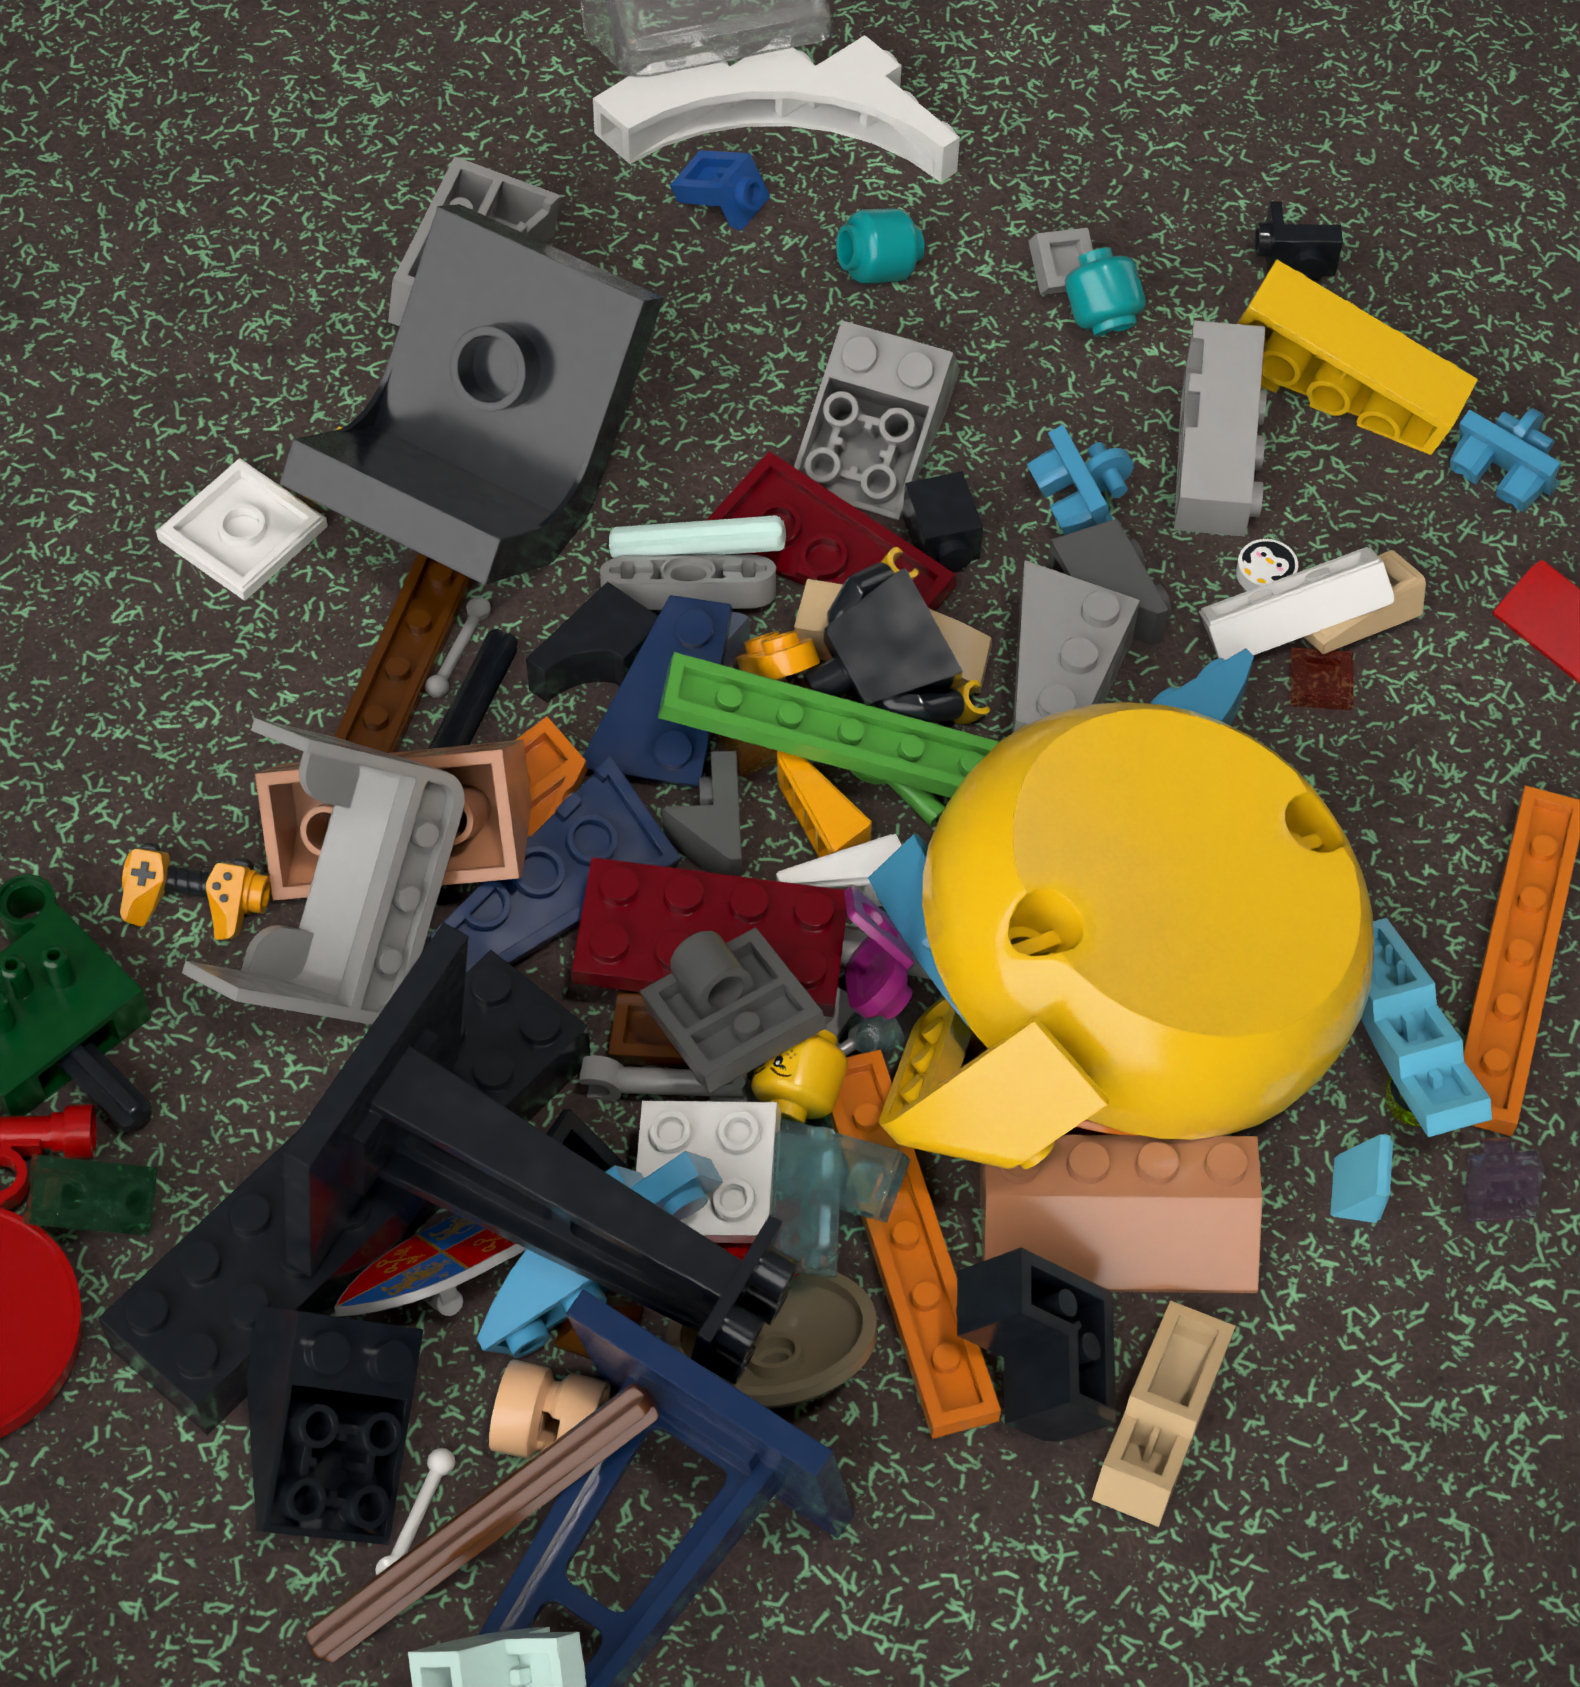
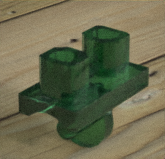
M32 1154L31 1186L24 1210L23 1223L149 1236L158 1167Z

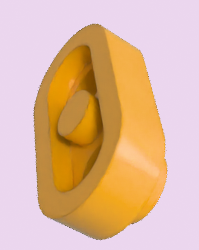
M796 630L779 634V631H773L743 642L746 653L736 657L739 670L774 680L801 672L820 663L813 639L799 638Z

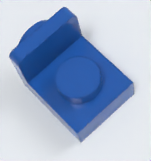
M699 150L670 185L679 203L720 206L730 227L740 231L743 230L770 198L769 192L750 153Z

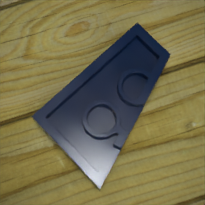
M673 595L668 597L582 756L587 763V772L594 773L595 769L611 755L626 778L699 789V777H704L712 733L658 718L668 665L674 652L724 665L733 612L731 604Z

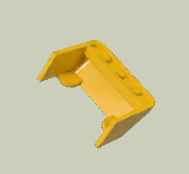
M943 996L929 1007L914 1024L880 1115L879 1124L898 1145L1004 1169H1011L1018 1165L1023 1169H1029L1042 1161L1051 1152L1055 1145V1140L1107 1106L1109 1098L1037 1016L1028 1020L988 1049Z

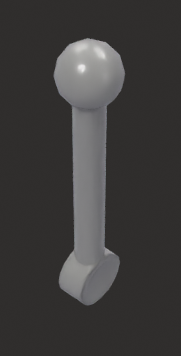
M478 597L471 599L467 603L466 610L469 617L437 675L430 676L426 681V692L432 698L439 699L448 693L450 687L448 679L479 621L490 615L491 606L488 600Z

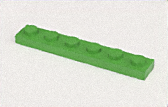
M674 652L668 665L658 718L949 798L953 796L966 775L999 743V741L876 707L866 706L865 704Z

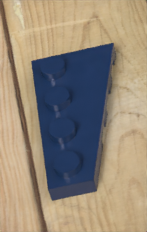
M611 755L595 769L594 774L576 792L573 791L555 810V813L532 836L527 838L523 876L521 878L483 882L444 921L446 924L469 936L466 972L490 950L513 966L578 927L581 920L591 857L672 868L678 865L681 857ZM441 925L430 935L429 942L432 940V938L434 937L438 929L441 927Z

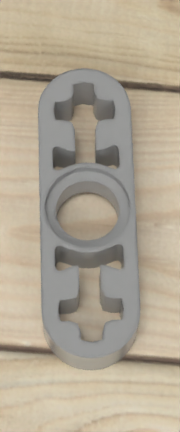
M760 555L621 556L606 561L600 568L601 587L608 581L649 610H662L670 595L727 603L732 605V609L762 607L771 603L776 597V565L772 560Z

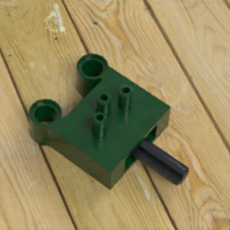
M33 874L17 875L7 880L0 887V921L11 944L0 952V1109L6 1116H26L73 1080L121 1131L128 1132L132 1129H140L146 1124V1119L153 1112L152 1103L110 1062L105 1054L151 1019L143 989L58 905L54 890L47 880ZM40 912L32 918L21 919L29 913Z

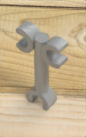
M596 1055L583 1057L579 1081L581 1084L589 1085L587 1098L617 1101L620 1099L621 1094L624 1093L709 1096V1101L760 1102L751 1089V1080L747 1078V1073L708 1093L691 1069L624 1067L618 1061L609 1057Z

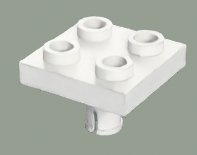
M642 1101L636 1172L642 1173L645 1178L684 1151L711 1159L724 1183L706 1194L708 1202L703 1208L680 1221L716 1243H753L768 1216L772 1215L774 1217L781 1109L777 1102Z

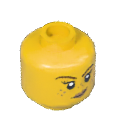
M826 1029L755 1068L751 1080V1089L755 1097L761 1102H777L781 1109L780 1124L791 1127H803L806 1119L825 1118L835 1108L848 1068V1061L844 1052L837 1047L838 1038Z

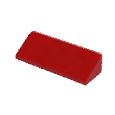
M1540 560L1527 571L1493 610L1492 614L1580 684V589L1547 562Z

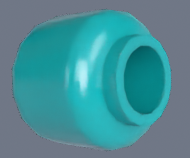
M862 209L853 213L847 223L839 229L836 239L837 258L842 269L848 271L850 276L859 283L879 284L903 281L910 277L915 269L916 262H919L923 257L924 237L921 230L915 227L909 214L901 209Z
M1110 247L1092 250L1078 257L1080 266L1073 269L1065 278V287L1077 326L1081 329L1092 330L1094 337L1106 335L1110 331L1119 332L1136 326V316L1144 311L1146 299L1134 260L1128 256H1113Z

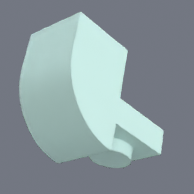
M550 1627L516 1629L466 1637L408 1652L412 1687H587L579 1632H550Z

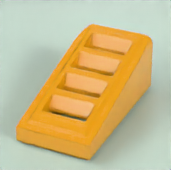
M777 751V780L779 788L819 858L871 841L872 821L806 758Z

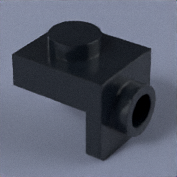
M1270 201L1266 222H1257L1255 230V254L1257 257H1266L1267 272L1270 271L1275 261L1279 260L1292 269L1303 273L1312 281L1318 280L1323 276L1336 275L1343 244L1341 225L1284 224L1282 201Z

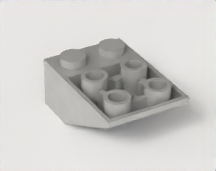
M842 320L794 467L850 505L899 520L903 512L905 483L917 480L946 414L960 368L954 353Z

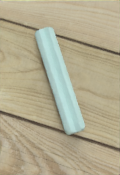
M778 516L622 526L611 529L609 535V548L613 558L621 556L726 555L780 551L785 547L786 542L785 524Z

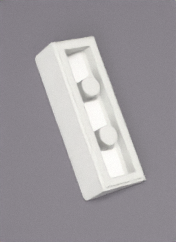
M1365 547L1201 608L1199 614L1218 658L1227 660L1245 648L1252 655H1256L1391 605L1394 602V594L1383 561L1371 548Z

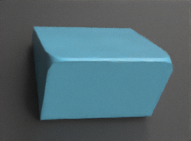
M1380 1134L1340 1153L1334 1158L1330 1215L1374 1223L1381 1220L1390 1196L1393 1153L1391 1136Z

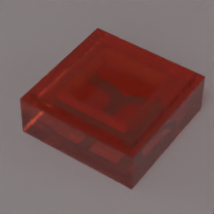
M1292 648L1290 653V706L1352 710L1354 703L1353 652L1333 650L1322 654L1318 649Z

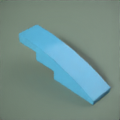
M1387 918L1373 921L1374 964L1372 982L1361 1020L1400 1094L1427 1137L1492 1120L1490 1096L1464 1062L1463 1041L1437 1006L1435 982Z

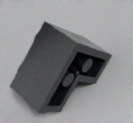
M1022 1247L957 1271V1336L1004 1357L1003 1403L1006 1425L1042 1441L1060 1442L1116 1424L1113 1292Z

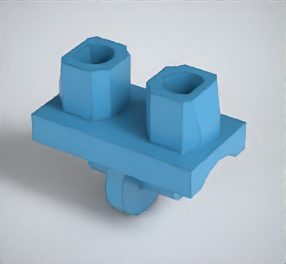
M1531 408L1521 420L1504 411L1494 424L1469 410L1460 422V441L1450 459V470L1457 474H1463L1467 480L1477 484L1491 463L1503 468L1508 473L1496 488V497L1506 503L1513 504L1516 509L1523 512L1542 492L1550 496L1559 486L1560 481L1556 479L1561 462L1547 455L1555 440L1539 431L1544 420V414Z
M1064 424L1048 432L1054 447L1029 462L1027 466L1044 498L1071 484H1074L1077 492L1049 506L1063 534L1066 535L1113 520L1101 492L1109 490L1113 498H1119L1127 492L1128 487L1124 481L1131 475L1134 468L1133 461L1128 452L1121 448L1106 449L1103 443L1098 442L1089 447L1088 454L1091 459L1085 464Z

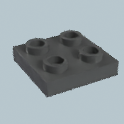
M756 927L728 943L718 933L713 931H701L691 935L681 942L674 951L670 960L672 973L640 990L646 1010L708 1093L717 1090L826 1029L823 1011Z

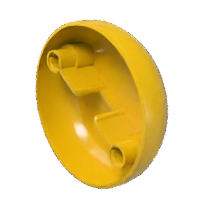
M1133 702L1092 704L1048 715L1021 727L1000 741L966 775L942 812L929 842L923 870L922 891L926 934L937 970L953 1003L972 1031L988 1049L1028 1020L1037 1016L1109 1098L1107 1106L1087 1119L1089 1121L1125 1133L1159 1139L1189 1140L1225 1136L1257 1126L1286 1110L1320 1081L1348 1044L1363 1016L1371 989L1374 964L1373 913L1366 882L1350 842L1324 801L1295 768L1252 736L1220 720L1177 707Z

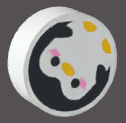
M1272 539L1255 540L1248 543L1241 550L1236 567V576L1240 585L1249 591L1297 573L1298 560L1292 549L1280 541Z

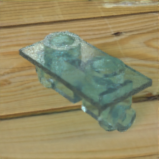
M827 1127L807 1128L806 1135L784 1132L775 1133L772 1216L782 1221L775 1248L800 1261L796 1273L836 1277L842 1140L834 1139V1130Z

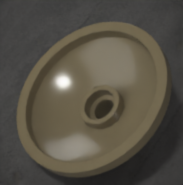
M813 1266L793 1277L789 1284L791 1290L784 1305L771 1326L766 1323L764 1324L754 1343L757 1346L754 1355L738 1383L734 1385L725 1379L723 1380L768 1409L794 1406L817 1399L849 1380L863 1367L871 1356L877 1342L878 1326L875 1307L864 1289L848 1277L817 1266ZM670 1320L666 1343L691 1359L698 1332Z

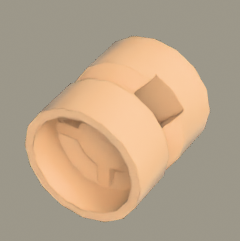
M514 1359L511 1360L503 1374L494 1404L489 1432L490 1450L530 1459L538 1450L542 1451L606 1403L610 1397L609 1381L570 1373L562 1381H557L554 1379L552 1370L549 1367Z

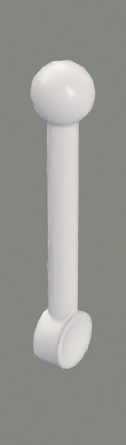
M438 1448L429 1455L427 1465L430 1471L391 1555L383 1557L377 1563L375 1569L376 1576L408 1552L442 1476L449 1474L455 1466V1457L448 1449Z

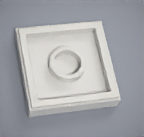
M239 458L157 529L156 533L159 541L245 601L325 530L328 525L325 516Z

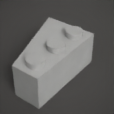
M454 156L393 278L388 322L397 326L401 324L437 206L461 204L547 243L555 235L561 195Z
M1194 320L1181 390L1174 530L1245 537L1249 517H1260L1263 500V482L1254 481V471L1262 470L1265 450V436L1257 435L1258 425H1263L1267 398V391L1261 390L1265 337L1264 326Z
M1024 561L1019 604L1012 733L1027 724L1051 714L1104 703L1132 643L1140 600L1032 562Z

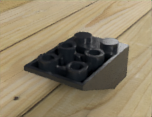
M258 1305L246 1377L256 1531L383 1545L390 1544L424 1329Z

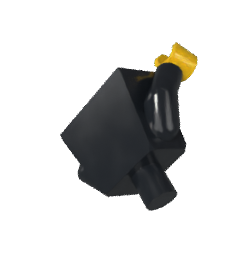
M898 547L892 548L881 562L866 567L850 575L845 580L827 612L828 626L824 629L823 640L832 659L803 673L806 685L810 690L836 697L851 691L857 703L930 723L953 720L958 724H970L990 712L988 706L977 708L969 699V695L981 689L982 685L978 680H971L958 689H951L960 684L963 670L913 582V579L919 574L918 570L915 568L909 573L906 568L899 570L894 563L903 554V551Z

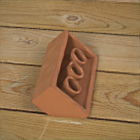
M524 740L389 753L454 775L463 787L465 796L464 808L442 885L518 879L523 876L532 804ZM300 762L282 763L255 773L273 901L308 897L334 807L332 804L323 803L310 797L303 790L299 779Z
M1063 1135L1055 1140V1145L1051 1152L1042 1161L1029 1169H1023L1020 1165L1011 1169H1004L980 1163L982 1261L1022 1247L1111 1292H1258L1262 1187L1257 1136H1217L1189 1140L1128 1135Z

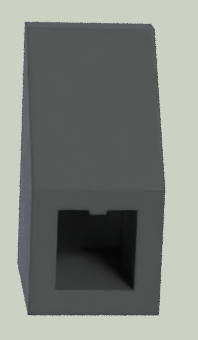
M1118 519L1051 539L1047 568L1140 600L1133 639L1149 645L1163 642L1166 622L1171 617L1169 597L1161 584L1154 585L1145 569V558L1139 543L1134 538L1128 539Z

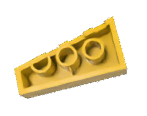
M1279 260L1275 261L1237 324L1265 327L1261 388L1277 393L1280 386L1306 395L1310 401L1309 407L1332 416H1340L1347 412L1358 416L1357 426L1429 455H1432L1452 429L1478 381L1477 378L1458 368L1454 363L1436 355L1408 338L1402 332L1391 328L1359 309L1353 303L1344 300L1312 281L1303 273L1292 269Z

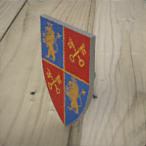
M455 1214L404 1241L373 1262L346 1288L334 1309L337 1317L352 1316L395 1308L422 1299L441 1314L452 1316L460 1311L463 1304V1297L456 1289L457 1285L525 1251L526 1248Z

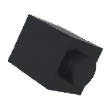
M963 471L905 483L903 519L913 546L952 572L965 568L971 561L979 560L983 525Z

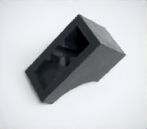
M607 581L526 658L529 691L548 703L560 693L582 684L608 682L621 686L658 615Z

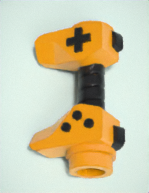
M144 843L139 849L131 850L126 858L122 875L124 893L120 915L125 922L139 927L146 925L165 891L208 898L213 919L214 938L216 940L233 939L241 931L244 914L250 915L252 912L264 914L271 895L269 876L259 874L258 870H254L253 863L248 859L236 858L233 863H217L212 872L189 870L182 867L177 868L176 866H170L169 854L160 851V846L153 843Z

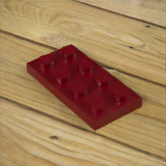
M591 857L572 965V983L640 992L645 987L672 973L670 960L673 953L681 942L691 935L701 931H713L718 933L728 943L756 927L820 1007L823 1015L834 1017L847 917L844 894L846 890Z

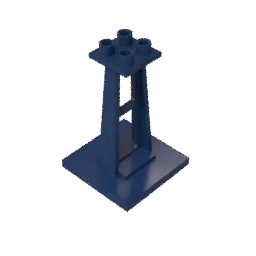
M583 1289L566 1312V1315L602 1380L609 1381L610 1389L617 1394L633 1383L646 1388L654 1397V1401L660 1410V1415L654 1423L560 1493L479 1635L531 1628L545 1606L554 1603L559 1604L594 1627L602 1636V1644L599 1650L585 1667L586 1686L623 1687L773 1497L837 1539L852 1520L854 1514L834 1452ZM654 1430H663L724 1470L727 1474V1480L634 1604L626 1611L614 1612L573 1585L568 1580L567 1569L646 1437Z

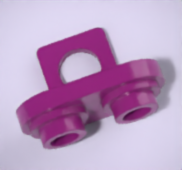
M851 885L844 892L847 915L868 937L853 952L845 968L849 1006L863 1018L881 1015L886 1020L897 1016L911 999L912 989L907 985L908 969L915 963L913 952L890 917L855 886Z

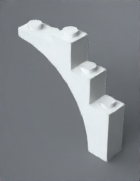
M865 35L816 66L807 54L797 51L781 36L731 66L728 65L721 54L715 51L712 52L696 37H693L593 98L595 134L629 164L664 146L705 133L742 127L792 126L830 131L875 144L909 160L936 180L942 182L957 172L960 137L948 123L937 119L920 105L910 92L903 91L900 88L902 65L898 63L889 51L882 50Z

